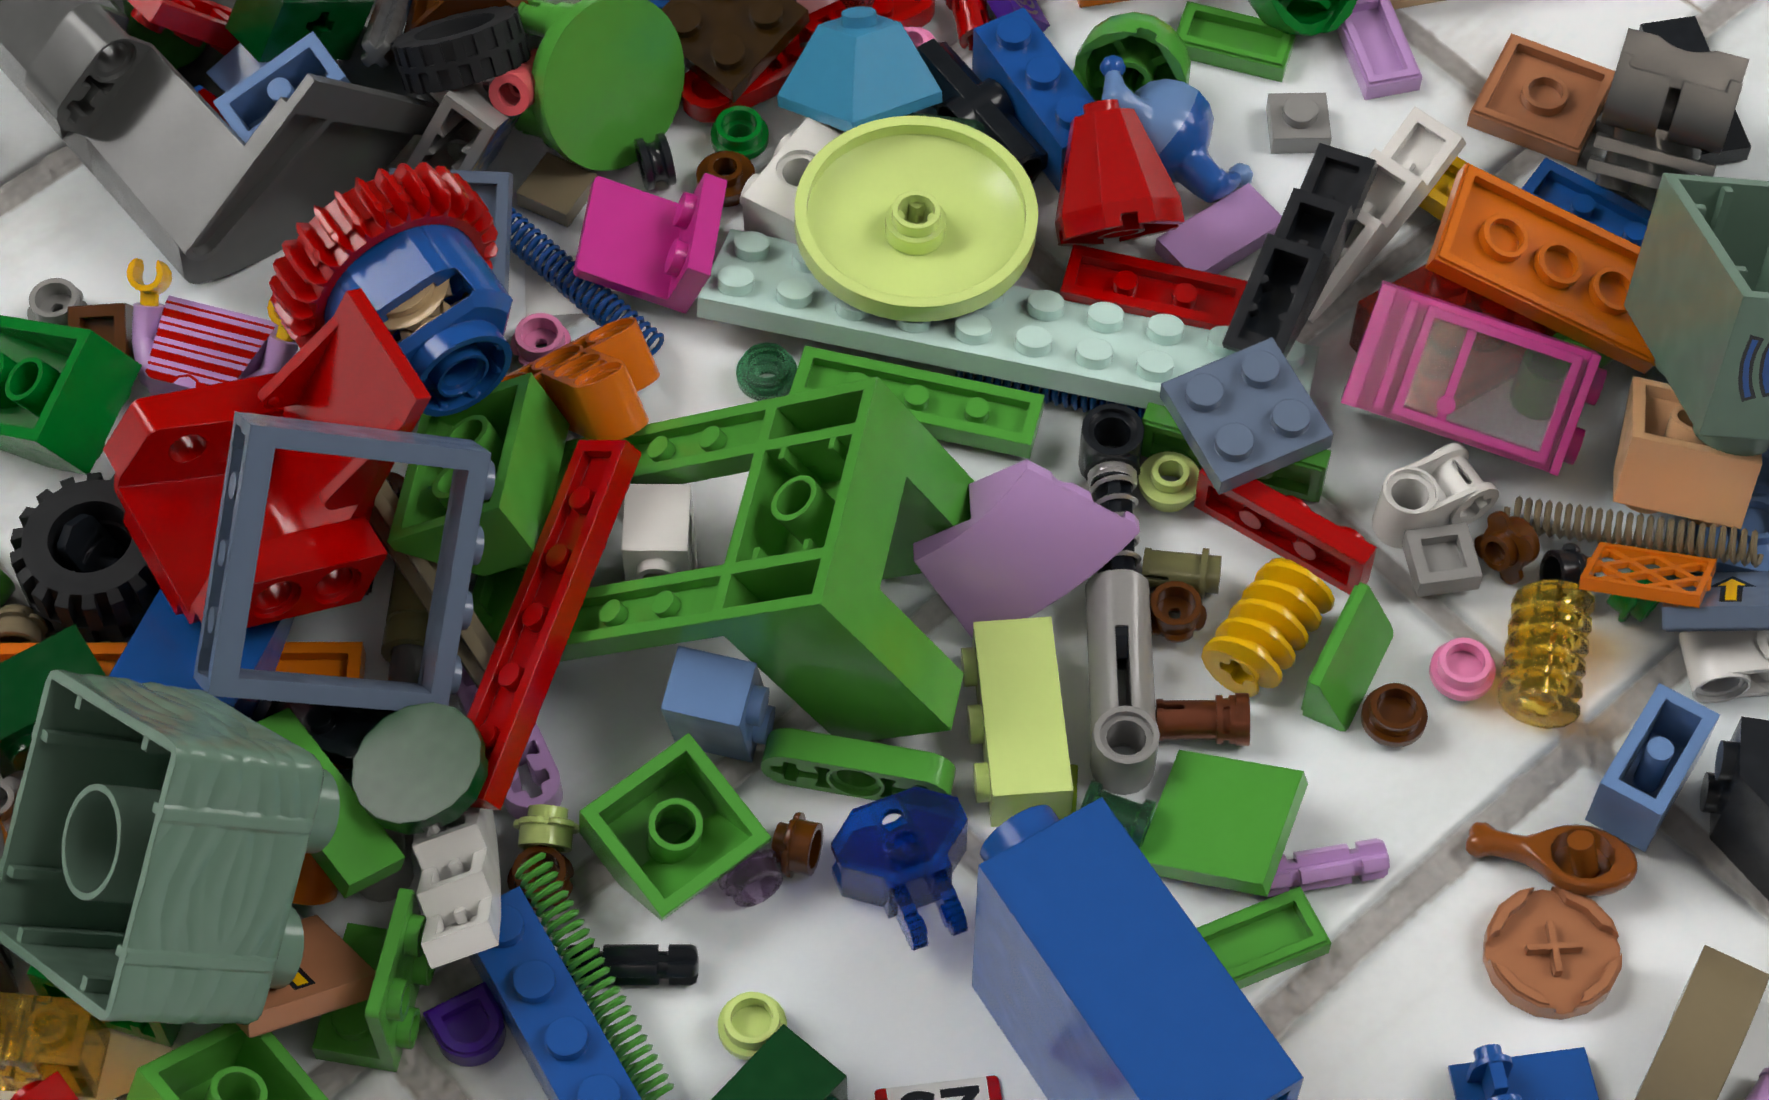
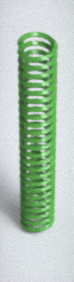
M541 852L527 860L517 869L515 879L522 880L520 888L527 890L526 898L532 899L531 907L537 909L536 916L542 918L541 924L547 928V935L553 937L552 944L558 947L557 952L559 956H563L562 961L564 965L568 966L567 970L570 975H573L575 984L579 985V991L584 995L583 998L589 1004L591 1012L595 1014V1019L600 1024L599 1026L607 1040L611 1043V1047L641 1099L656 1100L672 1090L674 1084L668 1083L655 1091L647 1092L667 1080L669 1074L663 1073L650 1081L642 1082L662 1070L664 1064L658 1063L643 1072L635 1073L656 1061L658 1054L653 1053L645 1059L629 1065L643 1054L651 1051L653 1045L646 1044L640 1049L624 1055L635 1046L646 1041L648 1035L642 1034L627 1043L619 1045L630 1036L641 1031L642 1025L637 1024L625 1032L614 1035L622 1028L635 1022L637 1016L632 1014L620 1022L608 1026L617 1018L630 1012L632 1006L625 1005L617 1011L603 1016L612 1008L624 1003L627 996L621 995L609 1003L597 1007L604 1000L619 993L621 986L616 985L604 993L592 997L601 989L613 984L616 977L609 976L598 984L586 988L593 981L607 975L611 967L605 966L593 974L581 978L588 971L604 964L605 957H598L587 965L575 969L582 962L599 954L600 948L594 947L582 955L570 959L576 953L593 945L595 938H587L576 946L564 950L571 943L587 936L590 929L583 928L568 938L559 940L565 934L581 927L585 919L579 918L562 929L555 930L559 925L578 916L579 910L572 909L559 918L549 921L553 916L571 908L574 900H566L553 909L543 912L549 906L565 899L569 891L562 890L547 900L538 902L544 896L562 888L564 881L558 880L541 891L533 893L538 887L555 880L559 872H549L535 882L528 883L532 878L552 869L554 862H545L531 872L522 874L529 867L546 857V853Z

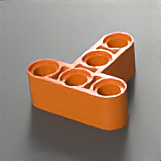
M626 317L605 324L505 375L501 382L531 372L570 424V431L589 440H622L640 431L648 424L649 418L637 392L656 381L660 376V372L635 317Z

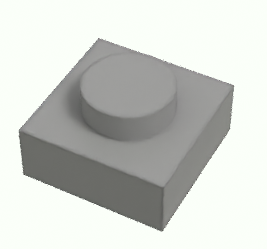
M1268 93L1266 114L1271 154L1315 153L1319 143L1330 146L1332 137L1326 93Z
M1467 522L1405 530L1402 547L1416 597L1479 589L1483 574Z

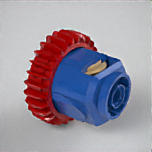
M421 162L413 170L406 163H399L395 172L391 175L383 168H378L373 180L365 182L355 177L354 188L344 194L334 190L335 199L324 208L314 205L315 217L309 223H296V231L299 235L297 239L286 240L282 243L285 256L275 259L273 267L276 275L272 276L269 281L273 291L270 301L274 306L275 312L291 339L298 344L300 349L333 317L346 291L362 288L432 396L423 414L436 417L452 415L470 408L488 396L503 380L511 365L512 349L504 338L513 299L492 271L493 265L490 259L495 257L498 252L497 245L494 242L497 239L498 231L494 226L493 217L469 183L459 173H451L445 166H436L433 169L427 162Z

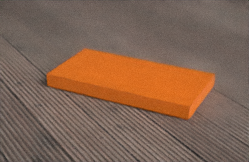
M1466 162L1457 172L1425 269L1643 374L1655 365V358L1624 307L1641 247Z

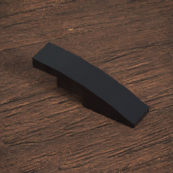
M1319 143L1301 188H1293L1275 234H1267L1222 342L1223 348L1238 352L1273 337L1285 358L1287 357L1318 301L1353 229L1378 171L1376 160Z

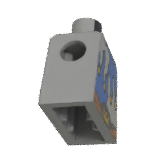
M495 77L477 84H471L454 90L451 89L442 99L409 158L407 165L415 169L419 163L427 162L433 169L436 166H445L448 170L484 171L500 152L521 114L507 116L493 107L488 91L490 83ZM459 143L464 145L461 151L465 154L458 161L448 154L447 146L449 144Z

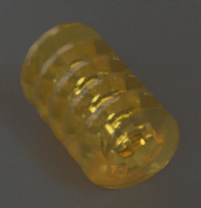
M1541 580L1520 588L1512 598V616L1508 621V639L1504 647L1505 660L1501 666L1502 681L1498 686V702L1506 713L1530 726L1545 729L1565 727L1574 723L1581 714L1580 705L1577 702L1583 697L1584 692L1583 683L1580 680L1586 675L1587 670L1584 658L1589 653L1590 648L1587 636L1592 632V618L1590 615L1595 610V596L1590 591L1579 589V584L1564 580Z

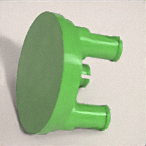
M527 0L529 4L521 2L518 6V11L524 32L529 35L543 37L536 52L531 72L535 80V102L521 114L514 127L518 131H522L523 134L541 138L549 148L556 150L566 160L591 170L612 171L637 162L634 139L643 138L648 143L655 140L656 134H665L674 120L682 97L681 92L683 91L685 77L684 54L678 33L668 16L648 0H582L576 4L571 2L554 4L545 0Z

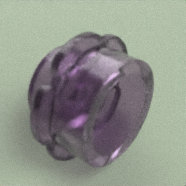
M769 848L762 850V852L758 850L718 880L719 888L724 890L727 896H732L735 903L740 907H750L764 902L776 893L783 882V876L776 866L779 862L778 854Z

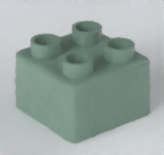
M52 670L46 679L32 732V741L16 796L3 856L0 859V943L41 972L57 988L101 1021L185 1024L190 1022L195 1024L237 1023L243 1025L257 1021L262 1015L269 989H282L289 985L295 978L301 965L304 951V931L299 914L292 907V902L305 854H314L323 850L332 839L336 830L340 811V798L336 781L327 770L322 768L320 761L312 753L255 722L235 708L201 689H186L155 682L139 683L129 678Z

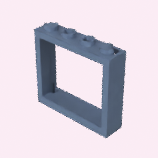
M235 411L193 676L196 682L208 694L217 697L398 711L409 705L430 702L449 706L450 694L455 695L458 692L462 679V662L459 655H457L461 630L468 629L473 615L472 593L468 591L472 565L477 566L480 563L484 550V531L479 526L483 500L490 499L495 486V466L490 461L491 452L470 439ZM275 448L454 469L418 683L240 668Z

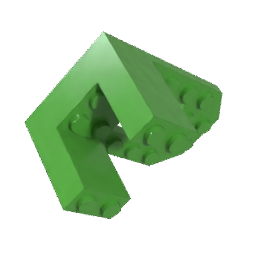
M878 376L650 423L635 434L622 439L627 440L642 453L630 484H686L749 472L726 559L722 565L588 588L560 662L724 636L751 662L757 663V667L831 735L863 741H874L952 730L964 673L880 590V585L884 579L922 573L914 562L913 543L971 519L969 484L975 481ZM583 437L566 441L553 502L578 440L589 439ZM528 564L487 576L478 575L472 593L473 610L495 643H497Z

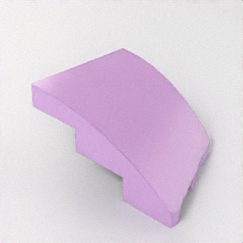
M1026 459L970 483L971 519L913 543L914 562L973 639V622L1029 618L1068 594L1100 570L1139 534V521L1134 514L1128 511L1120 516L1093 502L1091 492L1074 483H1064L1057 480L1052 472Z

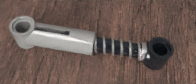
M1109 403L1099 405L1090 410L1083 419L1078 465L1082 476L1088 482L1093 502L1122 516L1126 511L1133 514V509L1139 504L1138 499L1132 496V491L1137 487V479L1140 475L1144 426L1142 419L1134 410L1125 405ZM1105 445H1113L1119 448H1108ZM1138 535L1114 558L1093 574L1085 585L1091 725L1090 769L1092 777L1100 787L1110 793L1120 795L1137 793L1148 786L1154 777L1160 732L1156 723L1150 588L1148 579L1136 572V565L1142 560L1141 556L1135 553V547L1141 541ZM1117 670H1125L1126 705L1119 706ZM1123 745L1135 749L1137 753L1122 755L1113 751L1112 748Z

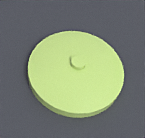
M896 116L874 120L852 128L834 138L814 156L806 167L796 191L794 230L800 254L808 269L824 288L840 300L863 312L887 319L907 322L940 321L974 312L990 304L1008 291L1020 278L1032 257L1036 242L1038 203L1031 180L1022 165L1004 146L983 132L968 125L943 118Z

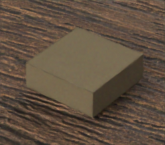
M546 152L516 191L517 204L568 228L588 202L591 184L597 177V174Z

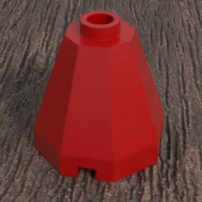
M1117 99L1099 100L1083 105L1084 114L1074 117L1070 125L1055 218L1058 246H1073V244L1093 246L1104 244L1103 239L1119 237V242L1177 229L1179 227L1178 224L1185 222L1181 197L1135 110L1120 108Z

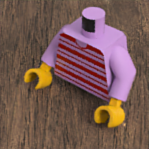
M135 258L128 264L126 271L127 279L132 287L140 291V302L133 304L132 348L135 361L142 365L138 373V380L148 388L150 396L276 373L297 353L298 344L291 339L281 324V320L270 300L267 310L271 321L170 295L164 305L159 303V294L165 292L172 282V272L167 264L157 260V275L155 280L149 285H145L143 282V260Z

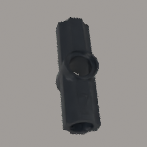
M933 38L918 46L919 54L942 90L943 102L933 106L937 111L938 118L968 125L996 140L1018 160L1033 184L1041 171L1047 167L1048 153L1015 118L1012 103L1003 87L992 78L981 81L946 41L937 42Z

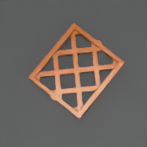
M1599 542L1592 556L1587 558L1586 567L1580 576L1579 589L1699 608L1706 592L1711 590L1717 559ZM1607 557L1615 561L1603 562L1602 559ZM1652 564L1657 565L1661 568L1649 569L1644 565ZM1629 568L1634 572L1621 573L1618 569ZM1602 572L1607 576L1596 577L1594 574ZM1690 572H1703V575L1695 576ZM1675 575L1680 579L1667 580L1664 576ZM1648 579L1653 583L1641 584L1637 581ZM1694 586L1696 591H1686L1683 588Z

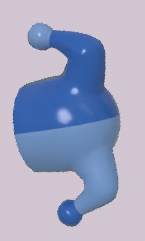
M1116 55L1104 58L1100 63V70L1103 77H1105L1102 100L1117 99L1120 108L1135 110L1173 183L1179 182L1194 195L1208 203L1217 202L1237 188H1241L1248 183L1251 184L1253 172L1249 165L1237 163L1230 167L1228 172L1220 168L1209 155L1208 148L1212 136L1214 117L1209 102L1199 90L1183 81L1166 78L1150 81L1133 93L1125 85L1122 78L1126 70L1123 59Z

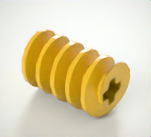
M1285 558L1271 559L1259 568L1254 581L1244 589L1241 600L1232 606L1228 618L1217 627L1215 637L1204 645L1201 658L1205 668L1226 689L1233 693H1249V697L1259 693V686L1272 689L1279 686L1283 677L1281 669L1286 670L1292 667L1296 659L1294 651H1300L1308 644L1309 635L1307 632L1317 630L1321 625V614H1325L1333 608L1335 598L1331 589L1319 577L1294 561Z

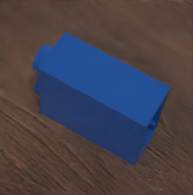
M1102 797L1061 820L1048 805L1030 807L1006 820L989 835L980 850V856L984 862L978 865L972 987L1048 1100H1298L1304 1077Z

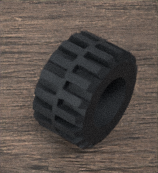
M97 472L87 473L86 481L76 483L74 477L60 481L62 488L52 493L49 489H46L36 496L39 505L36 508L26 507L19 516L23 528L13 529L10 540L14 551L10 552L11 565L30 608L47 622L48 633L55 631L57 634L75 624L86 643L101 641L126 642L125 637L134 634L160 590L159 584L123 522L125 509L114 490L115 474L110 480H104L102 473ZM82 513L92 515L127 551L117 562L105 569L88 573L74 572L72 567L57 551V543L64 524Z

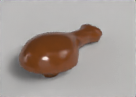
M1476 822L1471 825L1469 837L1466 840V851L1476 858L1496 856L1520 862L1537 871L1552 885L1574 894L1588 897L1616 893L1626 888L1637 874V859L1630 847L1618 837L1592 826L1578 824L1563 825L1525 836L1499 831L1486 822Z

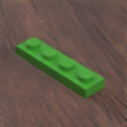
M805 345L789 395L878 376L935 439L1030 459L1044 410L1045 395Z

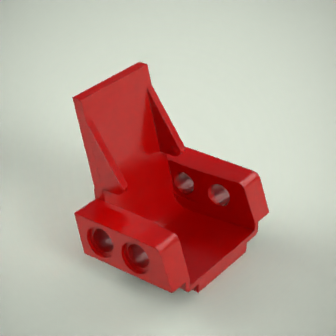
M362 288L346 291L333 317L278 372L139 398L130 404L104 446L103 451L115 470L114 490L125 509L123 522L175 615L184 614L190 624L198 621L202 623L235 411L412 432L432 396ZM275 448L247 628L360 602L388 555L387 550L369 521L376 496L395 462Z

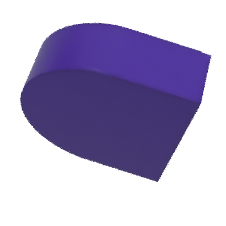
M486 982L423 1012L425 1023L441 1053L456 1065L474 1067L485 1064L492 1060L504 1045L506 1027L503 1015Z

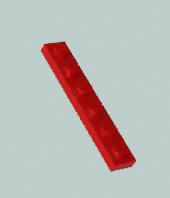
M578 440L467 715L481 733L486 745L485 756L488 759V777L477 800L470 807L501 811L642 453L627 440Z

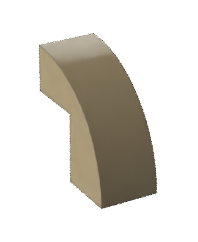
M1704 945L1676 1004L1666 1033L1634 1100H1717L1758 1009L1769 980V974Z

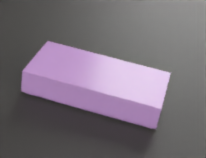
M1357 0L1352 14L1336 31L1364 100L1420 90L1422 75L1391 1Z
M1248 183L1189 218L1184 223L1179 224L1177 229L1168 231L1156 238L1155 252L1167 264L1219 274L1262 248L1267 234H1275L1282 216Z

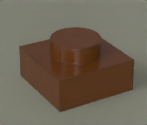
M112 303L68 306V326L92 330L134 359L132 348V305Z

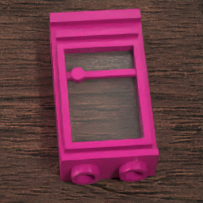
M1382 280L1378 297L1368 326L1362 336L1347 385L1344 387L1341 403L1558 476L1563 462L1573 465L1577 459L1586 431L1576 427L1585 403L1593 406L1596 405L1606 380L1607 370L1598 367L1602 356L1596 351Z

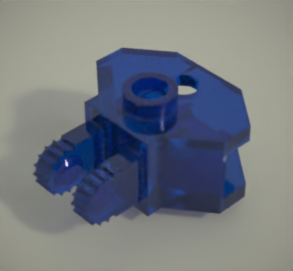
M916 786L852 809L831 842V850L836 859L832 866V875L841 895L883 907L888 919L896 916L906 941L913 951L929 944L926 924L917 908L927 904L936 903L942 922L948 928L951 935L955 936L968 931L964 909L952 885V874L967 851L968 819L958 797ZM890 814L901 815L893 822L885 825L882 824L883 819Z

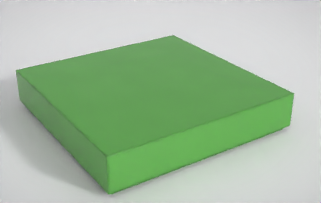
M1179 750L1140 850L1160 877L1268 897L1308 786L1305 773L1296 769Z

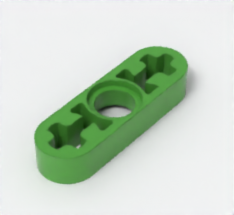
M780 728L771 731L768 734L761 761L762 772L770 779L785 785L921 809H939L949 804L956 768L951 761L932 752L794 728Z

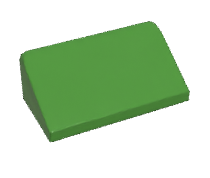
M1359 582L1358 586H1354L1308 678L1301 706L1303 716L1339 731L1349 729L1393 639L1391 623L1369 585Z

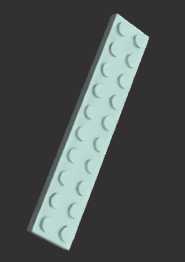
M730 229L712 266L711 276L704 287H702L697 299V317L1145 409L1148 402L1165 406L1160 398L1161 383L1235 353V351L1223 348L1222 345L1229 326H1217L1209 330L1184 325L1181 319L1170 314H1157L1150 318L1125 313L1121 307L1110 302H1097L1092 305L1066 301L1060 294L1051 290H1033L1014 285L990 304L974 312L951 319L930 322H907L878 317L848 305L824 288L806 266L798 245L784 239L766 236L757 231ZM1295 341L1286 359L1307 393L1310 394L1320 347Z

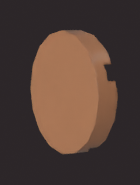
M1552 886L1551 890L1541 889L1533 891L1535 887L1516 892L1498 906L1484 934L1483 963L1492 985L1511 1005L1535 1017L1563 1020L1589 1013L1607 999L1622 969V953L1620 955V945L1617 941L1619 934L1613 920L1594 900L1556 886Z

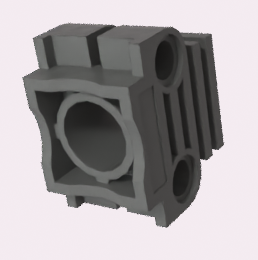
M1628 28L1600 121L1602 124L1615 128L1612 135L1597 132L1593 147L1608 151L1605 158L1591 154L1586 168L1587 171L1597 173L1595 184L1629 193L1631 184L1636 183L1656 189L1654 195L1656 198L1663 173L1698 174L1713 177L1716 165L1714 162L1701 159L1703 150L1721 154L1743 86L1742 82L1749 59L1720 51H1685L1671 45L1658 35Z

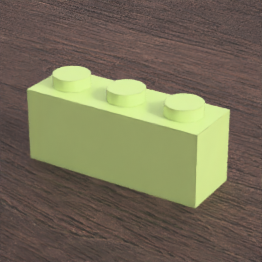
M1052 617L973 622L972 647L961 648V669L964 673L963 686H975L977 704L967 705L970 744H982L984 760L982 763L973 764L976 803L988 802L991 827H998L1017 813L1038 805L1050 806L1061 820L1071 814L1074 790Z

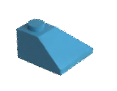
M865 6L847 8L841 12L840 18L818 24L777 95L778 107L845 132L874 120L906 116L943 102L942 90L901 22L877 15L874 8Z

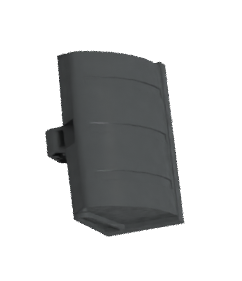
M0 0V69L181 276L192 284H202L217 280L245 269L282 250V243L284 241L297 239L299 236L296 231V223H309L315 217L314 205L324 208L335 199L334 190L344 194L354 188L355 177L365 182L373 180L377 169H385L414 135H423L440 105L430 93L410 94L404 90L395 57L391 65L385 69H382L376 63L370 67L362 63L360 58L364 49L361 46V42L367 29L364 26L350 59L335 60L351 83L308 73L290 98H279L245 143L194 89V87L201 85L217 97L224 94L206 73L224 57L223 54L214 49L209 43L206 44L204 51L197 59L184 67L175 69L153 44L130 36L126 32L129 18L124 13L122 0ZM210 0L232 9L236 0Z

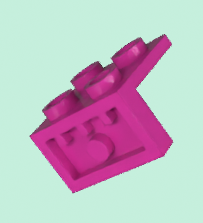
M705 173L692 194L684 192L679 202L676 203L597 176L590 188L573 274L580 279L686 314L711 276L728 180Z

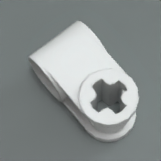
M1454 442L1436 450L1430 456L1405 467L1395 469L1387 475L1373 514L1372 528L1376 536L1384 544L1393 548L1403 549L1402 540L1405 530L1464 522L1470 524L1482 517L1495 505L1499 498V491L1491 482H1483L1467 461L1469 459V451L1462 443Z
M1769 630L1690 631L1679 634L1682 655L1692 696L1695 700L1703 703H1719L1735 698L1769 695Z

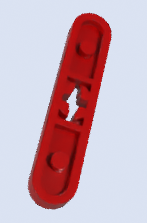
M838 0L809 13L810 22L735 102L691 70L687 71L684 77L683 91L681 92V105L684 112L699 122L714 123L718 115L729 107L747 106L751 108L778 95L805 48L799 49V44L803 42L808 43L818 24L840 18L841 12L847 8L871 7L876 10L877 15L901 22L903 27L922 28L931 21L935 14V0Z

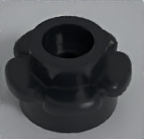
M1566 543L1561 550H1548L1541 560L1539 570L1540 585L1543 594L1550 601H1563L1564 605H1579L1584 600L1586 594L1591 592L1579 589L1580 576L1586 567L1589 556L1580 553L1581 550L1577 544Z

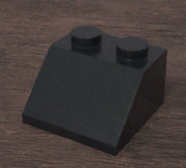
M1741 716L1731 740H1721L1715 760V773L1706 772L1704 775L1700 793L1701 812L1710 813V840L1769 901V720Z

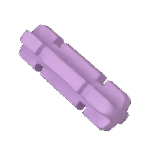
M1374 838L1355 842L1356 848L1349 849L1347 844H1339L1293 852L1294 859L1288 860L1283 854L1268 897L1290 890V887L1300 886L1303 891L1350 884L1352 883L1353 876H1358L1360 881L1384 878L1390 868L1389 855L1383 840Z

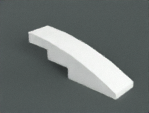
M1414 106L1382 152L1374 148L1368 158L1376 160L1378 171L1353 229L1308 321L1314 323L1354 282L1398 232L1467 144L1461 135Z
M469 807L453 822L443 827L439 823L430 827H422L424 833L415 834L412 848L422 870L416 895L426 917L421 946L431 969L499 945L501 877L494 814L491 809Z

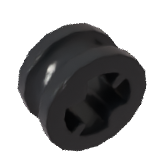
M656 134L655 140L648 143L643 138L634 139L636 159L645 189L647 191L654 190L655 184L659 181L666 182L668 186L675 185V167L665 134Z

